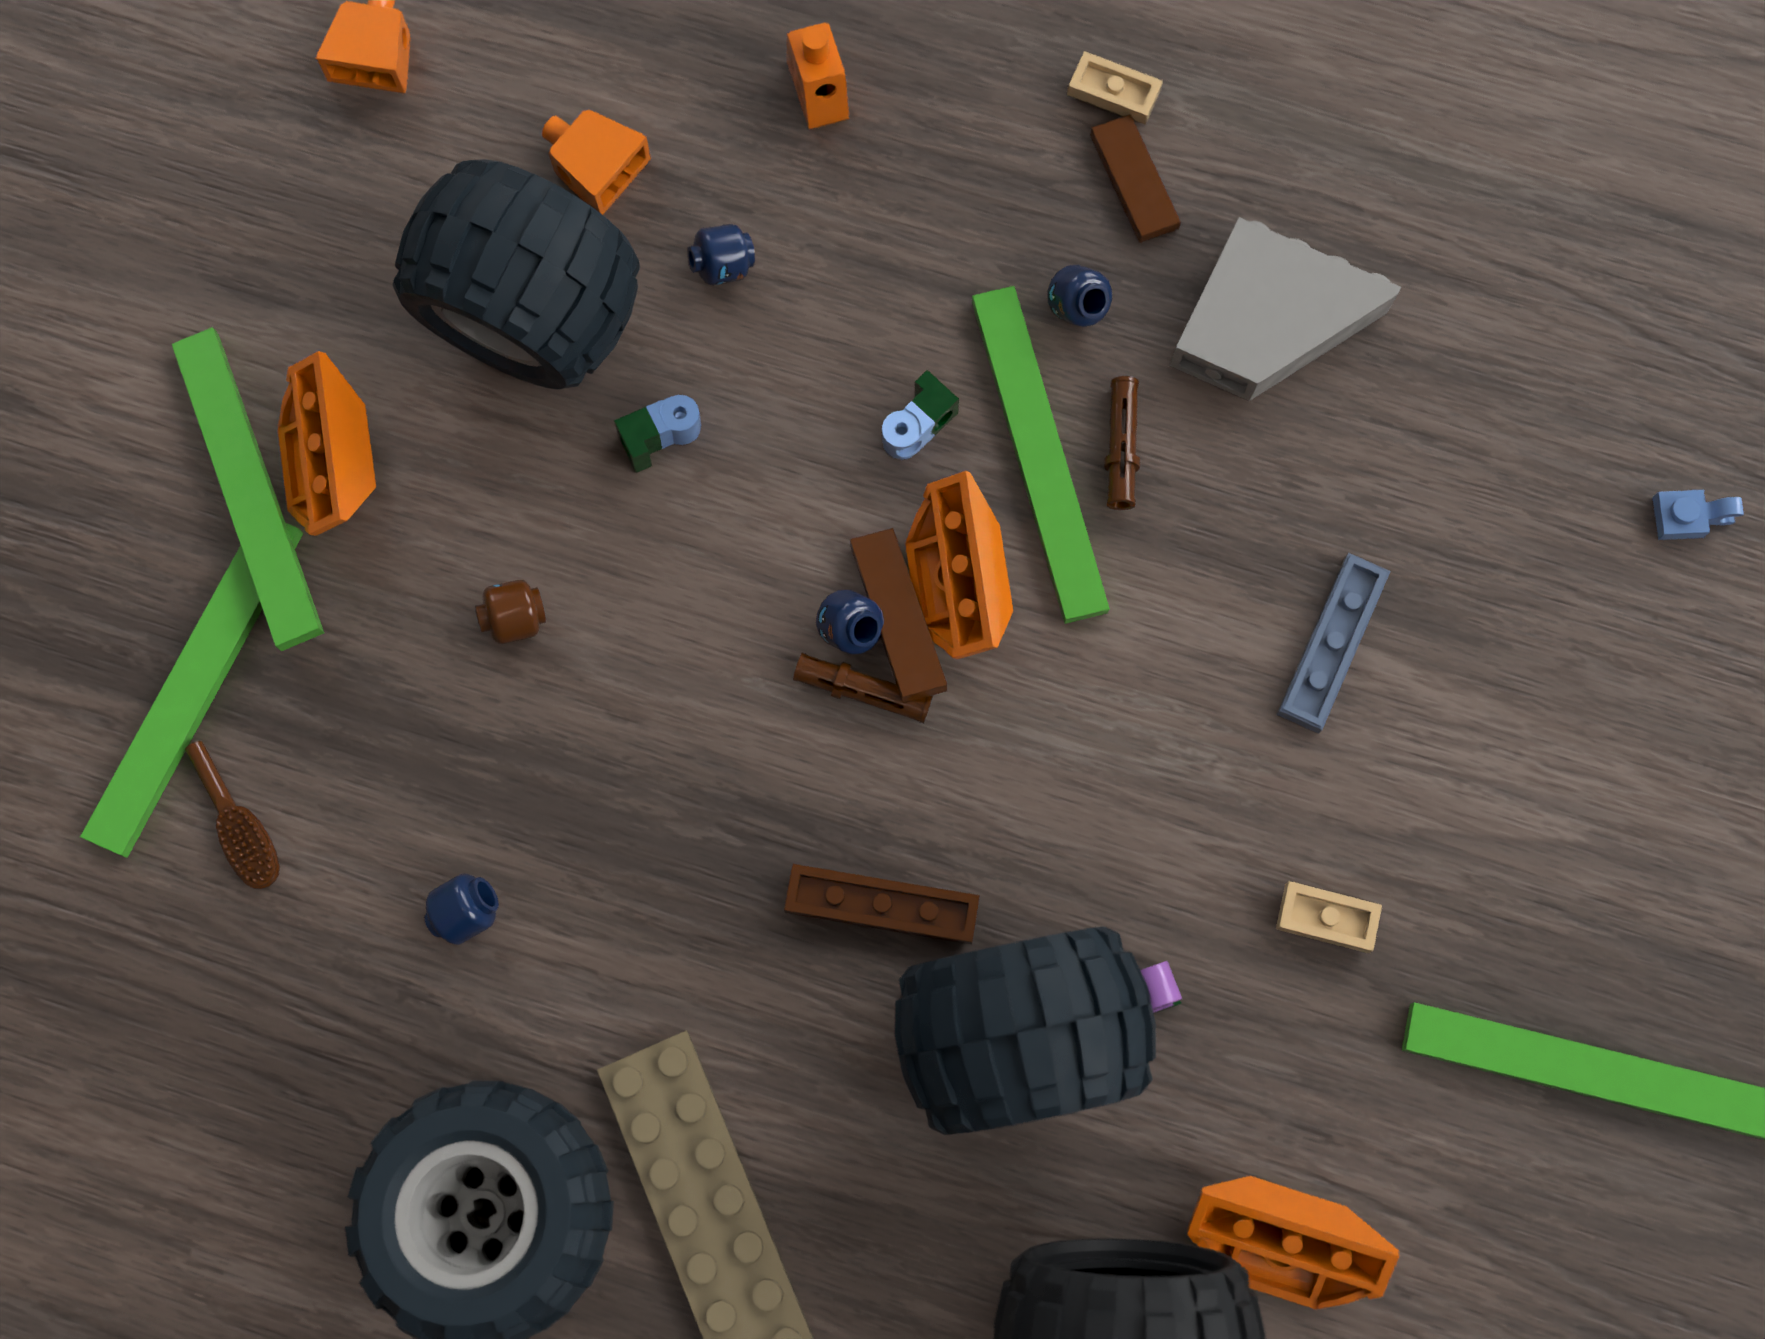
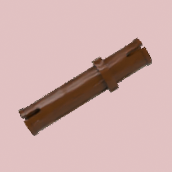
M1119 376L1111 380L1109 455L1105 457L1104 468L1109 472L1107 507L1114 510H1129L1134 508L1136 504L1135 475L1140 469V457L1136 455L1137 390L1139 380L1131 376ZM1122 409L1126 410L1125 434H1122ZM1121 451L1124 452V478L1120 477Z
M803 652L800 655L793 676V681H799L832 692L831 697L840 699L841 696L920 721L923 724L933 698L932 695L902 703L896 684L852 670L851 664L842 662L841 666L809 656Z

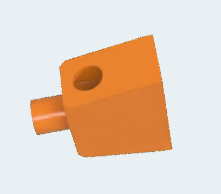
M368 0L367 4L346 1L341 4L316 57L328 82L406 93L410 31L402 12L393 8L395 0Z
M820 23L790 31L787 34V64L808 129L849 119L845 71L830 25L828 23ZM827 84L826 96L815 94L820 86Z
M592 110L582 111L571 125L558 116H552L542 130V137L553 144L548 154L556 175L582 201L589 204L602 215L651 160L648 141L645 135Z

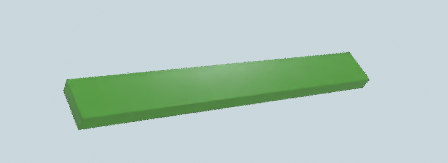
M1015 286L972 295L973 309L1064 624L1108 614L1110 608Z
M211 327L173 343L172 347L275 646L280 651H284L324 634L219 334Z
M286 523L293 546L296 548L304 533L299 528ZM241 545L83 830L81 838L125 858H128L183 757L185 748L190 744L262 611V606Z
M1415 1002L1409 1006L1402 1051L1765 1140V1088Z

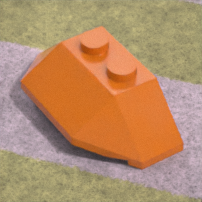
M317 351L288 367L286 380L289 382V385L282 399L277 428L287 511L299 524L305 527L304 530L309 535L317 536L348 521L376 488L366 405L327 354L321 351Z
M963 471L927 484L923 494L925 499L915 515L905 542L910 578L931 639L954 659H961L998 648L1013 613L1000 524L971 473Z
M1253 1176L1202 1187L1187 1227V1235L1197 1246L1227 1254L1242 1265L1249 1274V1288L1316 1310L1348 1304L1364 1297L1368 1299L1383 1297L1400 1256L1399 1250L1347 1206Z

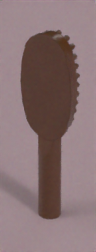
M197 741L188 745L185 751L219 814L216 820V829L226 859L234 872L246 885L254 889L269 887L276 881L280 871L277 852L269 834L260 820L249 809L236 806L203 742Z

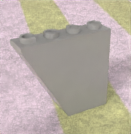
M1239 217L1176 346L1169 366L1251 401L1387 314L1401 287L1391 283L1388 278L1381 274L1368 273L1351 266L1342 257L1328 256L1310 248L1306 242L1300 239H1289L1271 231L1261 222L1247 221Z

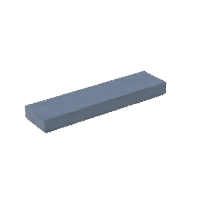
M1347 554L1276 715L1318 734L1323 730L1390 574L1389 570L1353 554Z

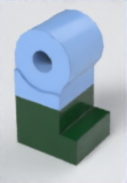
M928 370L915 381V398L903 410L895 411L888 415L883 422V446L888 455L893 458L903 460L914 456L959 413V398Z

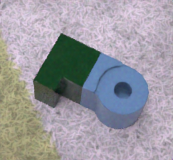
M685 395L671 396L614 420L618 438L635 473L652 466L650 454L672 444H689L698 437L701 430L698 405L692 398Z

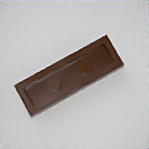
M1131 114L1092 127L1090 137L1139 243L1178 230L1181 224L1179 216Z

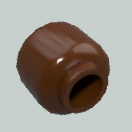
M515 580L487 587L483 592V604L475 606L481 633L490 631L493 640L498 644L532 638L537 635L539 624L546 623L539 589L537 587L530 588L529 584L524 580Z

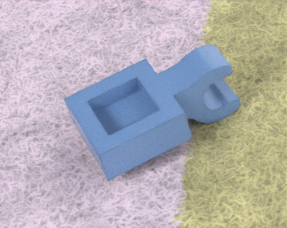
M1704 490L1658 492L1653 497L1658 540L1704 538L1710 533L1709 525L1734 524V517L1744 515L1741 497H1727L1706 502Z

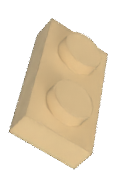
M1084 51L1068 86L1067 95L1121 116L1131 114L1133 120L1146 125L1161 91L1163 81Z
M1288 881L1284 887L1276 930L1371 953L1374 950L1382 905Z

